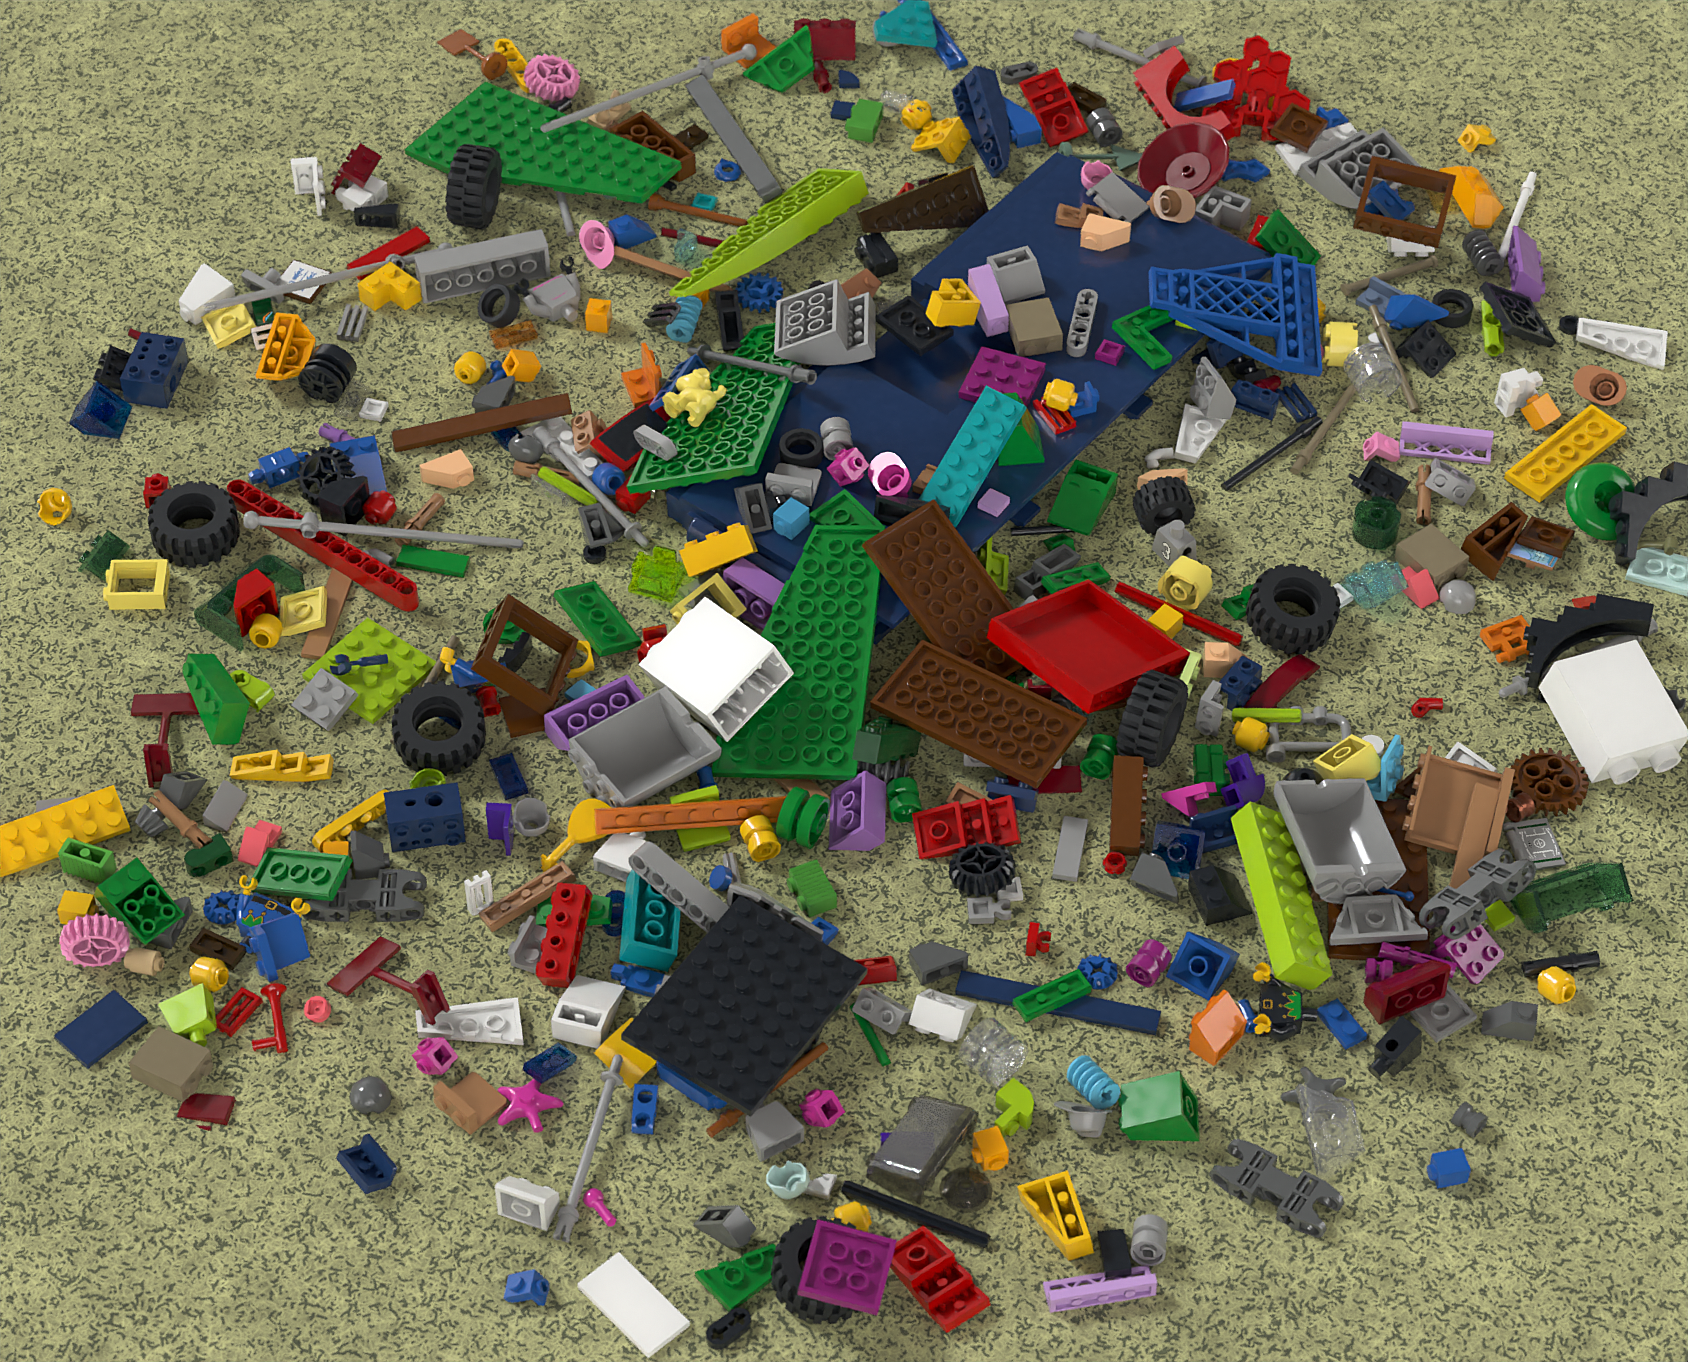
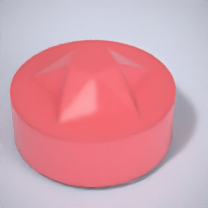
M321 996L311 997L304 1006L305 1016L316 1023L325 1021L331 1013L329 1001Z

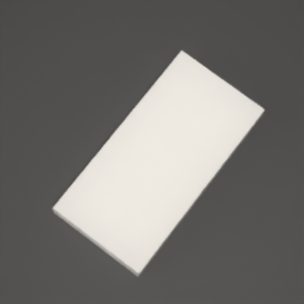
M619 1252L577 1283L578 1289L648 1358L690 1326V1322Z

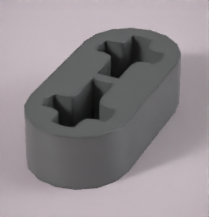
M1023 62L1006 66L1001 69L1000 80L1007 85L1017 84L1038 75V65L1034 62Z

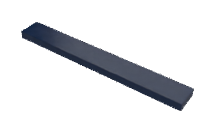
M961 970L955 995L1013 1006L1014 998L1040 986ZM1084 995L1047 1012V1014L1156 1036L1161 1011Z

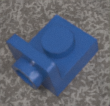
M1321 106L1317 108L1316 115L1328 120V125L1324 130L1348 123V119L1337 108L1330 111H1325Z
M1090 381L1085 382L1084 391L1078 392L1075 406L1070 405L1067 410L1072 417L1096 412L1099 393L1096 388L1093 389Z

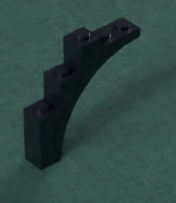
M1674 461L1662 468L1660 479L1647 476L1636 484L1634 493L1621 491L1611 498L1609 502L1610 519L1618 521L1615 529L1617 534V542L1614 548V554L1616 555L1615 564L1625 566L1636 559L1638 541L1643 528L1650 517L1661 506L1676 501H1688V465Z
M1597 594L1595 603H1590L1589 610L1565 605L1563 615L1558 614L1557 622L1532 617L1531 626L1525 627L1523 640H1527L1526 650L1530 651L1529 659L1532 660V663L1527 662L1525 677H1529L1528 687L1537 689L1541 677L1550 663L1561 653L1579 643L1610 635L1648 637L1654 604Z

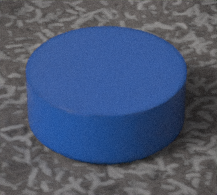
M722 865L716 866L709 878L711 888L718 891L726 890L732 881V871L730 868Z

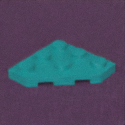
M907 0L876 20L873 27L876 41L935 48L937 44L929 1Z

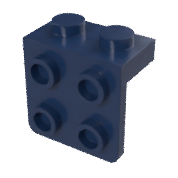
M1233 330L1224 331L1242 340L1240 332ZM1213 338L1206 343L1207 348L1192 357L1191 361L1193 364L1200 365L1201 358L1206 357L1213 367L1220 369L1227 366L1229 361L1241 357L1243 353Z

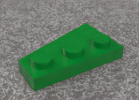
M773 1243L745 1253L743 1257L730 1262L727 1260L720 1262L718 1266L708 1270H698L695 1272V1278L729 1312L734 1308L740 1307L771 1283V1268L776 1245Z

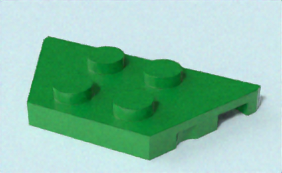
M807 25L743 72L745 78L783 93L815 70L811 34Z

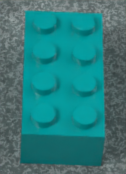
M631 870L626 879L619 960L668 972L677 957L681 910L633 870Z

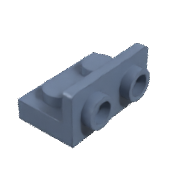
M1373 276L1370 279L1369 288L1356 299L1355 304L1368 311L1371 305H1377L1381 317H1384L1390 297L1407 294Z

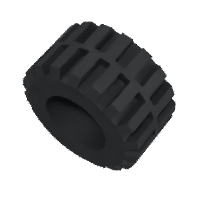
M1166 476L1165 478L1158 477L1155 480L1152 479L1147 484H1143L1140 490L1136 491L1135 497L1132 500L1133 508L1142 530H1145L1147 534L1152 533L1153 536L1156 535L1159 528L1174 520H1181L1185 525H1188L1191 522L1190 519H1193L1195 516L1194 512H1196L1188 486L1178 477Z

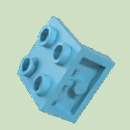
M1400 735L1394 736L1382 757L1379 775L1372 780L1366 781L1374 800L1386 802L1390 793H1394L1398 779H1402L1404 766L1401 765V758L1404 746L1401 745Z

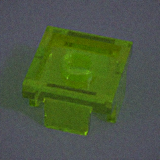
M655 545L653 556L639 551L631 566L632 579L628 585V592L672 603L687 573L683 562H677L676 550Z

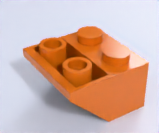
M1223 989L1218 996H1212L1206 1008L1202 1012H1197L1191 1020L1192 1031L1189 1035V1050L1213 1066L1245 1034L1247 1020L1226 990Z

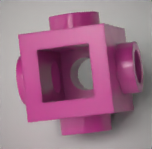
M855 447L850 450L842 449L834 456L835 460L827 470L841 487L859 481L865 475L863 472L868 468L869 464L864 459L863 454Z
M444 1037L425 1038L417 1045L418 1050L412 1055L417 1062V1068L422 1073L428 1075H441L445 1073L459 1057Z
M814 1089L805 1095V1100L799 1104L803 1112V1119L806 1123L815 1127L827 1128L845 1113L833 1090Z

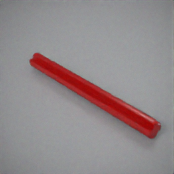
M1118 582L1114 592L1155 611L1166 604L1183 615L1184 624L1234 646H1240L1243 640V636L1239 633L1123 582Z

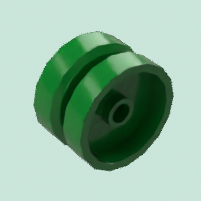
M793 787L785 798L776 825L777 837L789 842L796 838L798 845L812 849L825 828L830 810L829 798L819 794H814L810 797L808 790Z

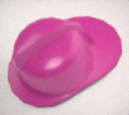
M891 452L881 453L876 456L869 465L868 476L881 495L908 498L907 492L911 488L912 480L909 470L895 453Z

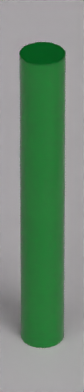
M855 1003L850 1005L851 1011ZM852 1011L881 1066L891 1064L869 1021Z

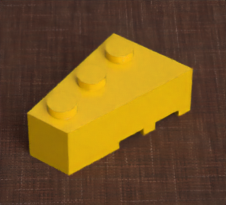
M740 522L727 527V532L719 534V531L706 535L707 540L698 543L696 539L685 543V548L679 550L688 576L698 577L704 575L707 571L718 569L722 565L758 552L749 526H741Z
M1068 1170L1017 1186L1020 1201L1068 1261L1094 1253L1091 1237Z

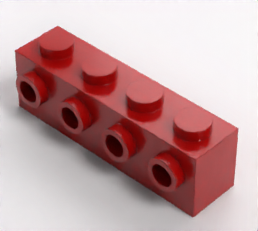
M557 882L556 891L552 893V910L546 919V937L541 941V960L537 962L535 970L537 978L543 985L568 988L576 976L593 897L587 885Z

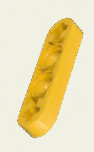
M506 38L496 40L494 51L500 52L506 57L508 72L524 92L530 93V88L526 87V82L524 81L525 73H516L518 71H525L528 63L511 40ZM517 59V61L509 62L508 60Z
M386 789L379 791L319 830L312 839L313 846L321 853L323 852V842H342L345 840L344 837L350 834V831H359L365 827L364 824L370 820L374 821L386 813L384 793L389 791Z

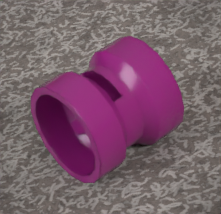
M1367 958L1364 982L1371 984L1375 981L1380 982L1389 978L1392 975L1393 960L1385 959L1381 962L1376 961L1375 958Z

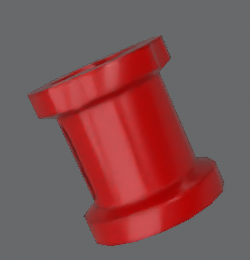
M484 686L476 691L475 695L483 708L484 717L498 715L501 712L500 703L496 699L497 690L495 687Z

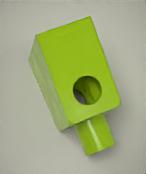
M203 983L158 1004L175 1034L203 1047L207 1045L205 1035L215 1031L217 1026L213 995Z

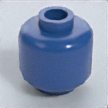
M611 463L600 464L592 474V482L606 495H615L616 490L626 481L623 471Z

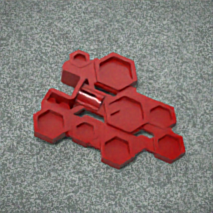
M1259 35L1245 39L1243 59L1236 61L1230 59L1216 63L1213 80L1218 83L1233 79L1236 84L1233 97L1230 100L1218 102L1216 105L1204 108L1202 117L1222 110L1231 122L1237 134L1236 138L1241 136L1244 124L1262 127V141H1276L1280 139L1270 135L1271 129L1289 105L1294 103L1309 111L1311 100L1296 89L1289 91V88L1286 86L1292 57L1282 50L1272 52L1269 49L1270 42ZM1254 61H1259V66L1257 68L1248 70L1249 68H1252ZM1244 92L1248 95L1246 105L1239 106L1241 105ZM1274 97L1271 111L1268 109L1269 99Z

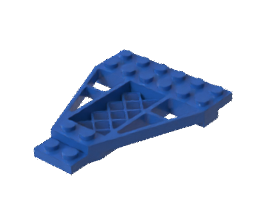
M1276 253L1271 258L1199 270L1150 268L1148 273L1151 308L1168 310L1169 317L1274 369L1320 377L1323 371L1315 265L1298 263L1296 256ZM1263 268L1271 270V283L1246 279L1245 271ZM1238 273L1239 278L1225 275ZM1201 287H1206L1209 290L1205 292ZM1222 290L1229 291L1230 293L1226 295ZM1213 293L1220 300L1215 302L1209 295ZM1243 294H1248L1251 297L1247 299ZM1235 297L1241 304L1237 306L1231 298ZM1264 297L1271 298L1272 301L1268 302ZM1203 300L1210 307L1205 309L1199 302ZM1256 300L1262 308L1258 309L1252 302ZM1225 304L1231 311L1227 313L1221 305ZM1246 307L1252 315L1248 316L1241 309ZM1267 311L1273 319L1269 320L1263 312ZM1218 328L1238 331L1242 334V340ZM1249 333L1273 337L1276 345V357L1250 345Z

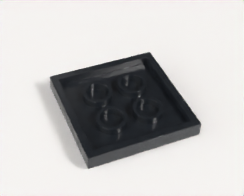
M1486 281L1480 286L1484 294V300L1490 304L1493 310L1492 313L1500 321L1501 329L1504 333L1548 348L1556 343L1530 297Z

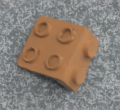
M476 1072L468 1074L451 1089L442 1081L433 1086V1101L437 1108L445 1112L459 1127H462L470 1135L507 1105V1099Z

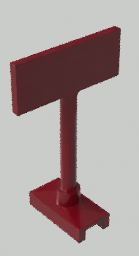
M1027 679V690L1051 701L1052 687L1049 684L1033 685L1032 679ZM1080 765L1061 766L1059 769L1052 768L1038 786V794L1082 793ZM1007 775L1009 783H1019L1020 780Z
M191 693L134 694L131 716H162L158 743L144 744L143 747L149 788H154V782H162L164 774L173 773L169 744H167L171 717L173 715L199 714Z
M381 936L326 983L333 990L349 996L369 977L374 976L412 994L426 1023L432 1026L436 1023L435 1016L441 1011L448 1013L451 1010L435 972L426 970L413 983H410L380 968L401 950L400 945Z

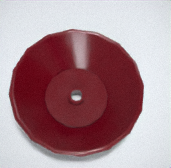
M1197 122L1175 125L1160 133L1145 148L1138 162L1137 179L1140 186L1152 193L1162 185L1178 187L1189 191L1194 199L1207 193L1222 178L1229 164L1230 147L1224 134L1209 124Z

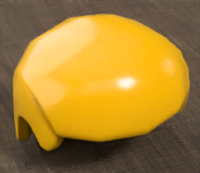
M54 487L46 489L37 501L40 504L38 515L46 524L53 526L61 524L72 512L70 496L62 489ZM53 512H62V516L53 517Z

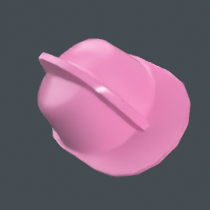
M589 220L580 229V243L588 259L599 269H604L612 262L615 238L613 232L608 227L603 226L596 220Z

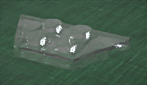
M1298 1084L1295 1088L1318 1178L1327 1181L1365 1152L1354 1102L1344 1097H1335L1332 1093L1323 1090L1318 1092L1306 1088L1307 1085Z

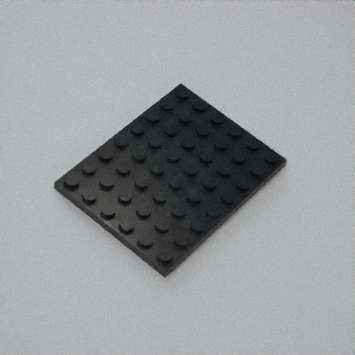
M740 895L622 1032L621 1040L751 1117L864 979L868 968Z

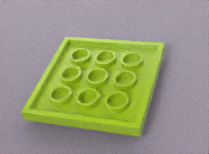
M367 617L302 673L304 680L310 682L320 668L324 669L358 693L357 698L349 706V709L371 724H374L397 704L404 694L409 693L412 688L416 687L429 675L436 661ZM339 654L347 655L350 661H356L361 657L384 654L388 656V664L366 667L355 665L352 666L349 673L342 676L333 675L330 666L342 664L336 663L335 655Z

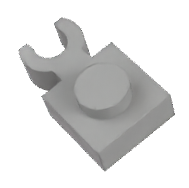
M992 897L967 898L969 924L994 923V917H998L1001 920H1010L1011 911L1002 910L1010 908V900L1002 899L997 903H993Z

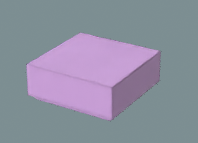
M990 488L978 501V508L998 517L1010 503V497Z

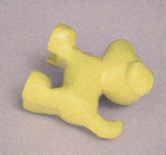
M706 368L695 369L693 373L678 378L676 388L680 394L668 392L663 396L664 409L672 418L678 417L684 410L689 411L688 423L693 427H698L705 416L715 408L717 401L724 397L727 389L720 385L717 391H710L712 387L709 371Z

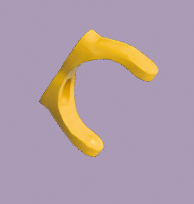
M578 641L576 648L583 651L588 658L581 667L571 669L567 678H577L589 671H594V661L588 641Z

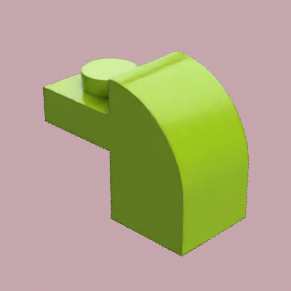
M1012 1078L996 1093L995 1107L1001 1110L1003 1114L994 1121V1126H998L1003 1139L1007 1135H1014L1019 1126L1027 1130L1033 1121V1096L1027 1087L1015 1078Z

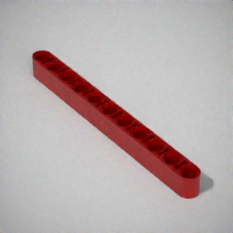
M236 479L227 485L228 494L235 501L237 511L242 514L254 511L259 516L297 520H301L304 517L244 480ZM263 526L329 567L338 570L397 608L407 612L418 608L419 596L415 582L335 534L327 531H318L314 538L308 539L303 537L300 529Z

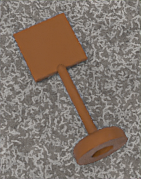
M462 29L437 41L440 46L454 56L467 50L482 61L481 72L488 80H494L506 72L507 59L503 54L492 52L486 57L471 48L477 45L479 40Z

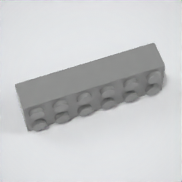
M542 229L414 256L416 278L420 282L423 304L485 291L493 284L508 286L520 283L522 278L531 281L551 276L549 249Z

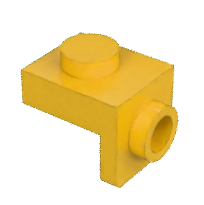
M1468 124L1459 137L1458 142L1467 152L1471 153L1478 144L1492 145L1496 138L1491 134L1492 131L1489 127L1483 124L1480 126Z

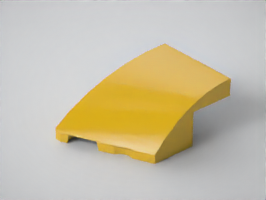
M633 1018L626 1021L594 1052L609 1069L615 1055L622 1056L623 1062L619 1075L623 1077V1082L630 1089L657 1065L656 1060L621 1040L622 1032L634 1020Z

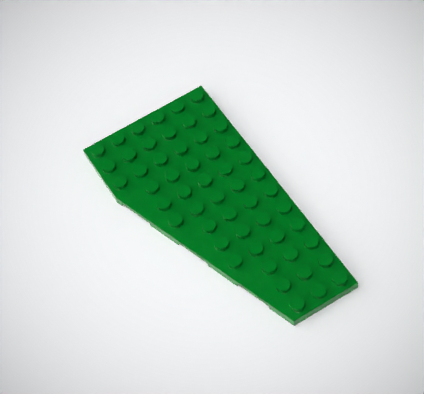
M486 81L404 149L405 154L411 158L448 174L453 156L461 145L472 144L495 148L500 153L502 161V184L522 186L523 183L552 187L553 191L578 195H585L586 192L614 196L620 201L643 204L681 169V162L581 120L548 132L541 131V125L567 115Z
M776 323L754 326L744 339L740 341L742 347L738 348L732 355L788 368L792 365H801L799 362L783 359L775 355ZM721 362L710 374L709 378L712 387L710 391L715 392L718 390V386L723 385L727 389L724 397L717 401L715 408L705 416L698 427H693L688 423L687 419L690 417V412L687 410L681 412L678 417H671L667 422L668 427L662 432V435L668 437L677 449V455L666 461L652 452L643 449L626 486L629 494L646 493L657 489L666 490L675 486L685 487L694 483H708L718 479L728 480L736 476H751L757 473L793 382L787 376Z
M814 526L803 548L804 552L790 579L783 586L772 608V614L760 635L776 647L794 674L728 742L717 735L716 743L721 747V755L719 759L713 762V777L850 780L858 775V760H853L852 757L857 730L864 726L881 581L880 570L866 553L862 544L885 530V526Z

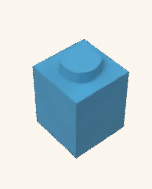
M792 497L773 513L774 530L791 540L810 524L809 507Z

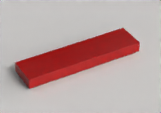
M416 226L347 264V269L386 261V258L391 254L404 257L430 243V237ZM372 273L357 276L356 278L361 281Z

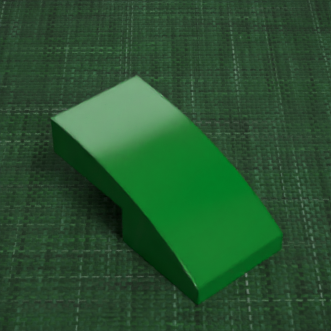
M1254 584L1243 587L1240 595L1224 599L1221 607L1235 620L1246 616L1247 602Z

